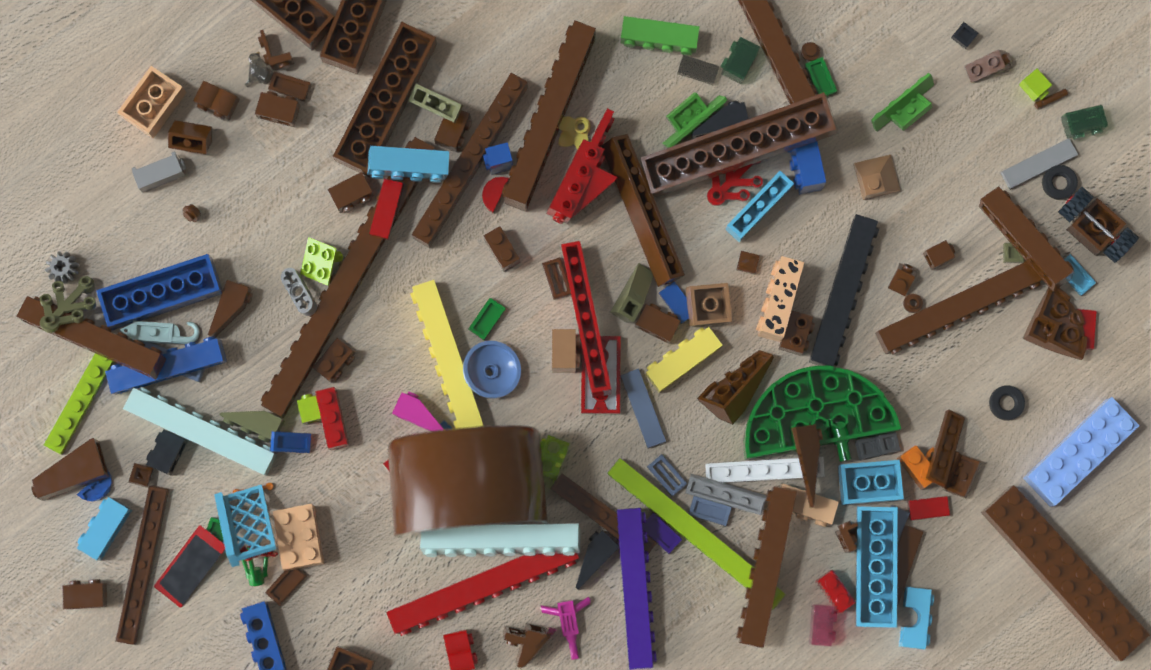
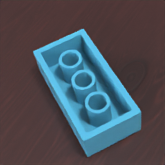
M370 146L367 175H372V178L383 179V176H391L393 180H403V177H410L411 181H422L425 178L430 179V182L440 183L448 176L449 151Z

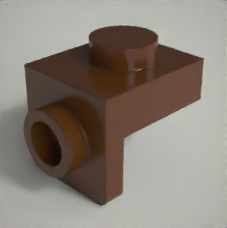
M899 263L888 288L906 296L916 277L917 271L909 264L904 263L903 265Z

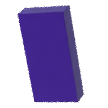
M654 513L646 520V523L642 524L643 531H647V534L668 554L682 540Z

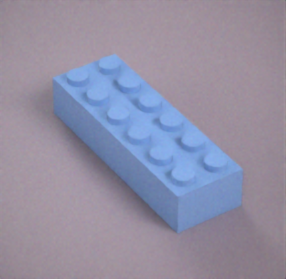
M1110 397L1100 404L1027 473L1023 479L1050 507L1056 506L1140 425L1113 397Z

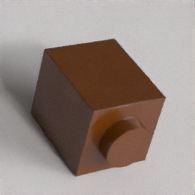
M947 240L927 249L923 256L931 270H934L955 258V249L951 243L948 244Z

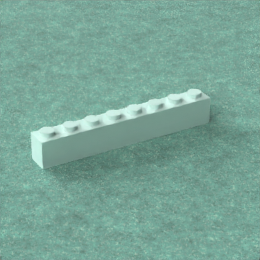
M142 387L139 390L132 389L123 407L124 410L265 476L268 475L277 456L272 453L273 451H270V447L263 444L261 448L255 445L256 440L247 436L242 439L237 436L238 432L230 428L225 431L220 428L221 424L210 420L208 423L202 420L204 416L196 412H192V414L186 413V408L175 403L174 406L167 404L168 399L159 395L157 398L150 396L151 391Z
M579 524L475 525L421 531L420 549L423 555L427 557H437V555L455 557L458 554H464L468 557H474L476 554H484L489 557L496 556V554H504L505 556H515L516 554L534 556L538 553H543L546 556H553L555 553L571 556L575 553H580L581 530Z

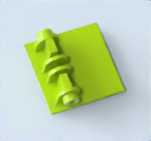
M308 237L300 274L329 286L334 262L342 261L343 254L333 246Z

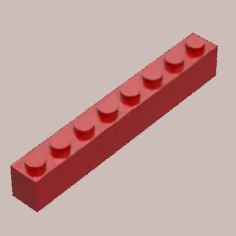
M580 241L561 244L592 398L611 395V385Z

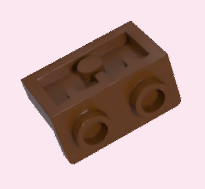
M336 338L312 368L332 383L333 380L337 381L343 374L341 370L354 361L356 352Z
M851 520L839 525V530L835 531L845 553L857 549L855 545L858 544L854 534H849L848 530L859 525L857 522L852 523Z

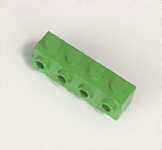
M624 16L620 43L626 47L643 46V49L646 50L657 48L667 53L679 51L683 55H692V53L696 54L700 26Z

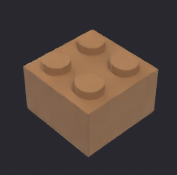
M728 283L686 287L689 326L732 322Z
M552 329V373H575L576 368H579L580 354H576V349H580V334H576V329Z

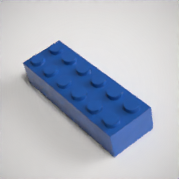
M205 254L96 290L107 327L116 330L133 324V321H143L221 295L223 290L213 259L209 254Z

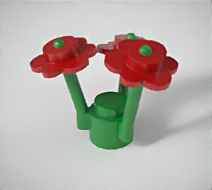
M244 544L240 549V553L248 551L251 546L245 547ZM270 551L260 554L264 556L263 570H261V567H254L253 558H257L259 555L241 560L250 586H260L265 583L264 578L268 577V559L270 556L276 557L278 552Z

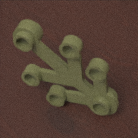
M89 276L81 277L78 287L66 300H64L63 292L65 288L63 282L55 281L52 284V290L56 295L58 309L52 314L51 305L53 302L51 295H41L40 303L43 306L45 316L40 320V327L47 333H53L62 324L81 323L84 320V314L81 310H93L96 307V301L93 297H86L83 302L75 303V301L83 293L89 294L94 291V280ZM72 312L70 316L62 317L64 313Z

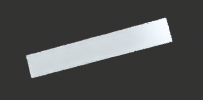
M819 457L817 477H825L824 457ZM799 458L706 464V478L722 483L803 478Z

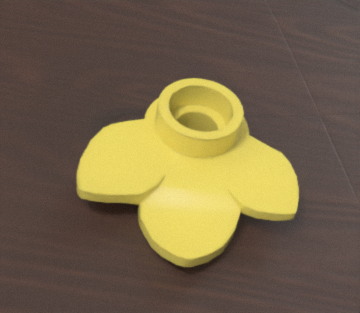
M570 116L563 117L558 128L563 131L559 137V146L569 147L575 145L578 150L583 139L588 141L587 134L591 129L589 120L584 117L576 119ZM579 124L585 126L583 130H579L577 127Z

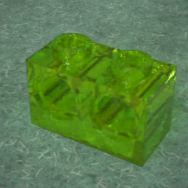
M550 435L546 439L542 438V462L549 461L552 464L550 471H543L544 477L554 481L557 480L570 446L569 442ZM551 443L558 444L559 451L557 453L549 452L548 446Z

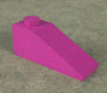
M409 391L407 394L401 392L392 412L394 416L428 431L444 430L426 406L418 399V395Z

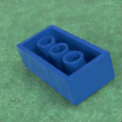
M818 141L787 151V153L791 154L789 165L791 171L795 173L793 183L799 195L822 191L826 184V178Z

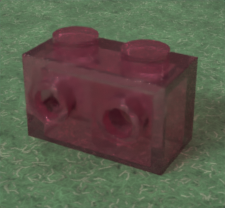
M812 605L809 645L832 647V643H835L836 631H833V623L837 622V611H834V606Z

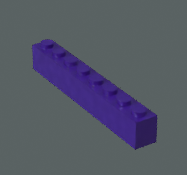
M641 507L617 509L629 670L653 668V663H657L656 651H652L651 644L655 643V632L650 631V623H654L653 611H649L648 603H652L651 591H647V583H651L650 571H646L645 563H649L648 551H644V543H648L647 531H643L642 523H646L645 511L641 512Z

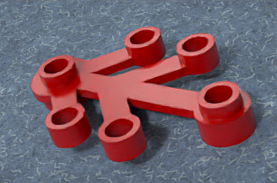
M759 161V162H756V163H753V164H754V165H758V164H760L762 161ZM753 164L739 168L734 173L733 171L726 173V181L721 186L719 176L713 177L712 188L707 192V200L714 206L723 204L725 200L745 202L750 196L748 190L742 189L739 193L727 192L729 188H760L763 184V179L760 176H754L751 179H739ZM755 179L760 180V184L755 185L753 181ZM743 192L747 194V198L745 199L741 198L740 194ZM719 193L720 198L715 199L713 194Z

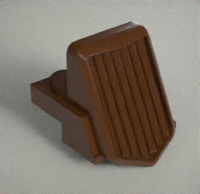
M529 623L525 624L524 630L505 625L503 638L507 641V644L511 646H518L520 644L516 666L519 668L527 666L550 640L556 629Z

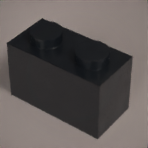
M163 429L155 439L156 445L154 449H151L146 457L148 461L146 465L171 476L188 440Z

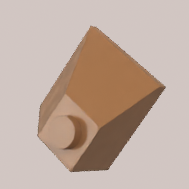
M891 154L853 164L863 200L901 191Z

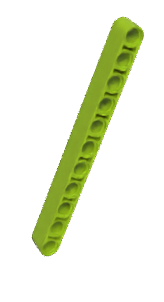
M619 458L607 472L610 477L745 588L751 587L752 580L749 579V574L752 566L624 460ZM778 587L776 588L772 610L777 607L786 595Z

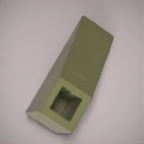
M640 263L637 264L610 313L624 322L635 321L644 305L653 279L651 270Z
M267 411L220 413V416L224 418L223 422L234 426L236 423L242 426L240 430L250 435L253 431L259 434L258 439L267 443L271 440L272 431L280 432L285 422L283 419Z

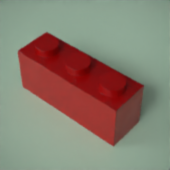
M331 387L315 391L328 449L334 450L349 446L337 389Z

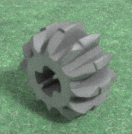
M58 251L57 257L52 254L50 257L53 260L46 261V264L50 267L46 268L45 271L50 273L48 278L51 280H62L64 284H67L68 278L73 281L74 277L72 275L79 274L75 270V268L79 267V263L75 262L76 257L70 256L69 252L62 254L61 251ZM62 264H64L66 267H63V271H60L59 268H62Z

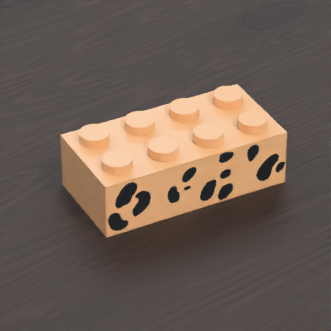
M781 256L779 261H775L771 271V275L774 278L770 280L766 290L769 296L765 298L761 308V312H764V315L760 316L756 326V330L759 331V337L781 342L784 338L804 262Z

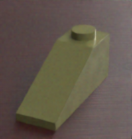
M418 84L415 85L409 98V102L456 123L463 108L462 104Z

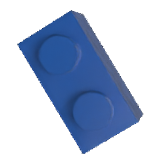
M508 142L485 148L486 154L483 155L486 171L490 170L491 175L511 170L513 160Z

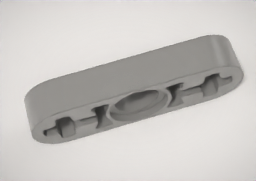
M293 268L285 269L281 274V281L296 308L305 316L313 315L317 310V303L300 273ZM291 274H292L291 277H292V279H293V281H294L295 283H292V282L290 281V277H289V276H290ZM302 287V294L295 296L296 290ZM305 300L307 303H309L308 309H306V305L302 301Z

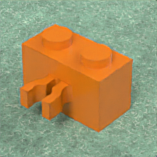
M914 445L899 456L897 460H900L901 465L918 487L924 489L932 483V481L926 479L931 462V460L928 461L927 459L934 451V447L930 448L924 456L917 445Z

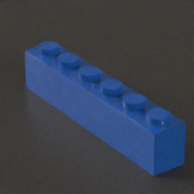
M215 336L203 339V343H187L185 348L179 350L178 347L167 349V353L162 354L167 360L156 380L120 364L110 367L111 370L105 371L110 392L117 395L131 391L133 388L138 389L226 363L227 358L222 340L215 339Z

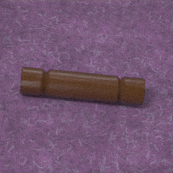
M1066 89L1060 90L1041 101L1035 102L1034 106L1038 110L1043 106L1068 96V92Z

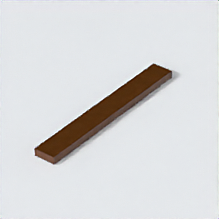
M149 486L115 642L136 645L169 489Z

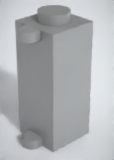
M175 151L171 152L172 156L139 169H136V167L132 168L133 176L142 193L186 176L184 173L186 169L185 163L182 158H178Z

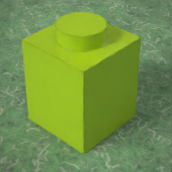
M1036 68L1021 81L1019 86L1034 102L1038 98L1040 100L1045 98L1050 93L1048 89L1052 84Z
M312 394L301 396V399L297 400L302 423L307 425L321 421L316 396Z

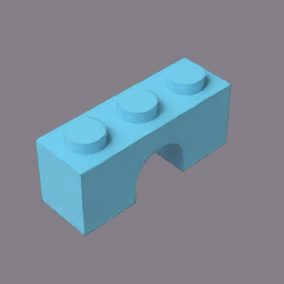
M905 587L903 607L912 608L917 613L918 618L914 626L901 627L899 647L926 650V646H929L930 634L927 633L928 626L932 624V614H929L930 606H933L934 594H931L932 590Z

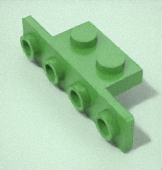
M928 73L921 77L917 83L906 89L896 100L891 101L881 112H878L871 120L874 130L878 132L887 123L892 121L905 131L932 109V103L922 96L934 86L932 75Z
M697 93L691 94L665 116L676 132L662 144L667 148L680 144L681 139L691 135L700 123L703 124L709 120L710 115L714 111L722 109L727 98L719 95L706 106Z

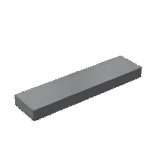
M1068 138L1002 171L1001 175L1010 190L1046 172L1051 167L1076 157L1078 153Z
M695 474L690 475L685 492L686 494L761 515L766 500V495Z

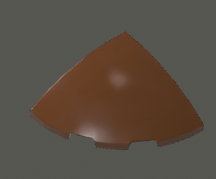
M1048 287L1027 327L1023 339L1052 352L1083 360L1087 346V336H1084L1082 314L1079 309H1075L1070 302L1071 297L1061 288L1053 292Z

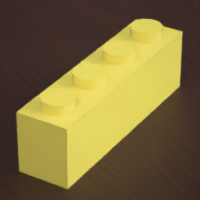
M710 327L706 329L700 328L694 333L695 337L690 341L685 339L678 344L679 349L675 352L672 350L668 351L662 356L664 360L659 363L655 361L647 367L648 371L645 375L659 393L722 348L723 345Z

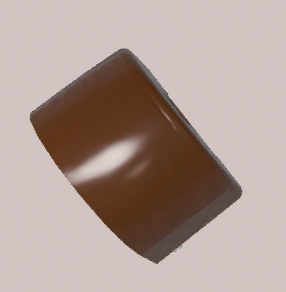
M498 425L436 430L397 437L388 444L395 537L401 538L402 534L475 525L516 522H544V524H548L540 433L535 427L527 425Z

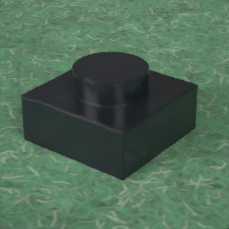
M963 22L951 39L966 50L979 33Z

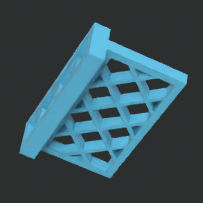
M262 484L223 496L222 492L214 494L225 550L232 567L240 565V560L277 549ZM260 493L256 501L249 499L252 494ZM232 500H241L236 507L230 505ZM245 503L252 505L248 511L241 509ZM257 507L263 509L259 517L252 514ZM237 513L244 515L240 522L233 520ZM248 518L256 520L251 527L244 525ZM260 522L267 525L262 532L256 530ZM241 528L247 530L243 538L237 536ZM252 533L259 535L254 543L248 540ZM263 538L271 542V544L266 546L259 545ZM244 544L251 546L248 551L240 553V549Z

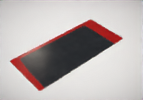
M199 525L155 583L154 588L181 608L225 550L224 543Z

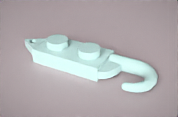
M133 321V324L120 329V332L131 338L132 342L136 339L147 343L187 344L196 342L200 336V329L193 322H187V325L192 326L194 329V334L191 337L180 336L179 328L172 323Z

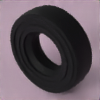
M1064 165L1051 167L1046 171L1042 179L1044 192L1055 200L1069 198L1076 191L1078 185L1075 172ZM1060 175L1067 180L1065 189L1059 190L1054 187L1053 178Z
M1004 385L993 391L989 399V407L994 416L1001 420L1009 421L1022 414L1025 408V398L1016 387ZM1005 395L1012 397L1014 400V407L1011 410H1004L1000 406V399Z

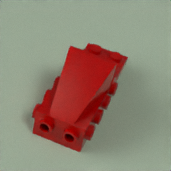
M608 108L602 116L591 141L583 139L546 213L552 216V220L559 224H563V222L567 224L610 188L617 178L599 168L605 158L602 155L605 149L601 148L606 138L604 132L608 133L615 120L612 117L614 111Z

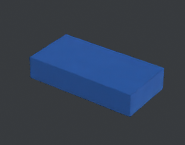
M675 282L658 293L672 313L678 316L681 324L689 319L687 298Z
M272 431L270 451L310 453L311 433Z

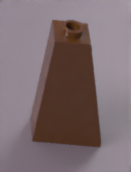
M95 438L89 439L32 479L33 486L31 489L34 497L45 501L82 488L90 483L109 478L100 442Z

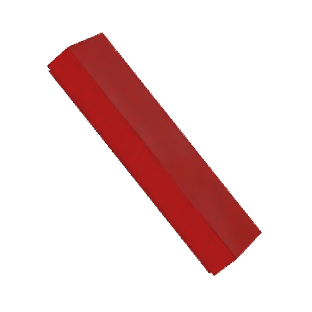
M384 178L369 232L370 235L389 240L403 183Z

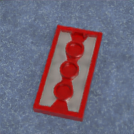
M600 336L612 394L592 398L582 351L581 414H620L621 336Z

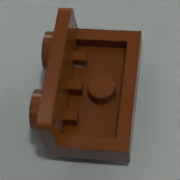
M956 451L947 483L941 488L946 492L966 499L979 471L981 462Z

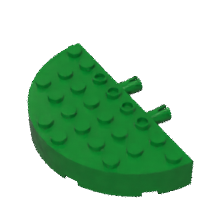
M834 366L806 367L788 373L777 380L755 403L745 427L743 439L744 458L749 460L786 452H797L792 428L816 425V429L821 428L823 440L819 441L820 446L828 444L837 445L839 462L852 460L848 446L850 440L897 432L901 430V426L893 406L886 399L884 393L865 377L853 371Z

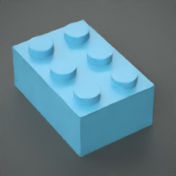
M900 460L841 464L838 466L841 505L900 501L904 499Z

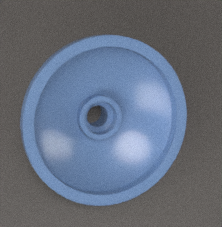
M484 341L475 345L467 353L463 363V374L468 386L478 395L492 399L501 398L508 395L517 386L521 376V365L515 352L506 344L498 341ZM486 370H490L492 375H487Z

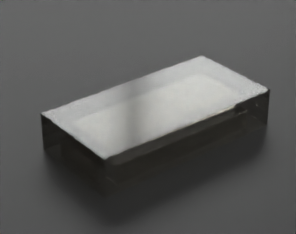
M683 55L677 74L714 85L719 66Z

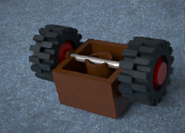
M1082 186L1067 200L1058 213L1069 223L1080 214L1066 230L1094 255L1101 252L1111 242L1103 253L1116 263L1131 249L1139 237L1128 227L1116 236L1126 223L1098 198L1088 205L1094 196Z

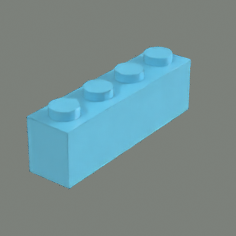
M779 171L733 218L725 230L740 242L792 189L794 183L784 173Z

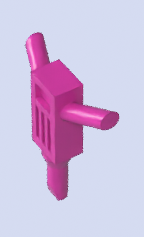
M587 597L576 605L573 604V599L557 602L558 608L541 605L542 613L560 616L563 637L565 636L569 643L571 660L579 659L576 643L579 632L575 613L590 605V598Z

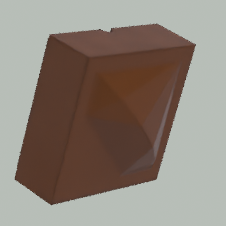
M741 251L736 270L755 275L760 255Z
M134 463L128 483L148 488L153 468Z

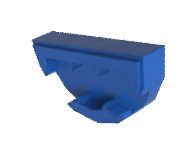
M107 470L109 478L88 484L76 495L83 500L91 502L99 501L106 497L112 486V475L109 470Z

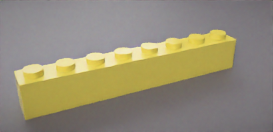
M431 280L413 286V292L410 295L413 304H418L419 311H416L419 321H424L426 328L422 330L425 339H430L432 347H429L432 359L436 358L438 365L435 366L438 377L442 376L444 383L441 384L444 395L448 394L450 402H447L450 413H455L457 419L453 421L455 428L484 426L472 390L465 381L463 363L435 281Z

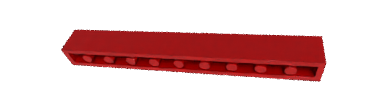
M538 553L534 556L523 555L387 611L386 614L394 634L399 633L400 636L411 633L410 628L417 625L419 629L430 625L429 621L434 618L437 621L447 618V613L455 610V613L467 609L466 605L473 603L474 606L485 602V597L491 595L492 598L503 595L502 590L509 587L512 591L522 587L521 583L526 580L532 583L539 580V575L547 573L548 576L558 572L557 568L565 565L566 568L577 564L576 560L579 557L577 553L571 556L564 555L563 553H555L553 556H546L543 553Z

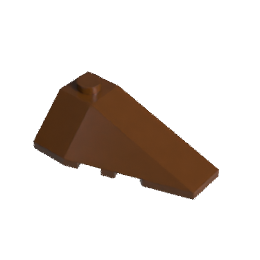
M758 350L741 362L740 367L734 372L728 371L724 374V379L718 383L715 381L711 383L697 398L698 401L718 419L733 425L748 407L774 356Z
M816 425L792 428V433L809 506L814 508L820 452L819 441L823 440L821 428L816 429Z

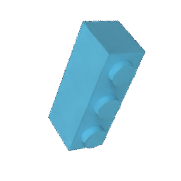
M110 497L101 502L99 513L97 516L92 517L88 524V531L86 534L83 533L77 542L79 544L77 549L97 561L103 559L132 512V509Z

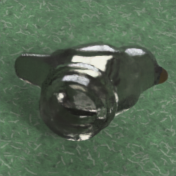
M260 52L250 54L249 79L245 86L249 87L255 81L265 85L268 84L272 78L273 71L266 67V63L260 57Z

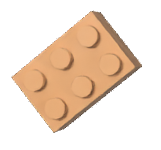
M151 66L118 110V114L154 139L187 92L181 85Z
M307 504L273 511L282 570L288 571L324 564L315 506Z

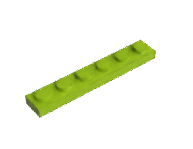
M94 354L46 439L44 446L61 455L63 454L105 380V371L111 369L110 367L114 364V361Z

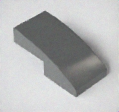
M896 432L855 441L859 460L901 451Z

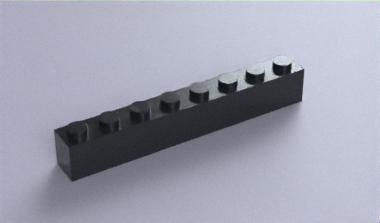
M858 214L853 217L809 363L818 366L838 365L840 359L838 350L839 347L843 348L846 336H843L845 328L849 329L852 318H849L851 310H855L857 300L854 298L856 292L860 293L863 284L860 281L861 275H865L868 268V263L865 262L867 256H871L874 245H871L873 238H877L879 227H876L877 220Z

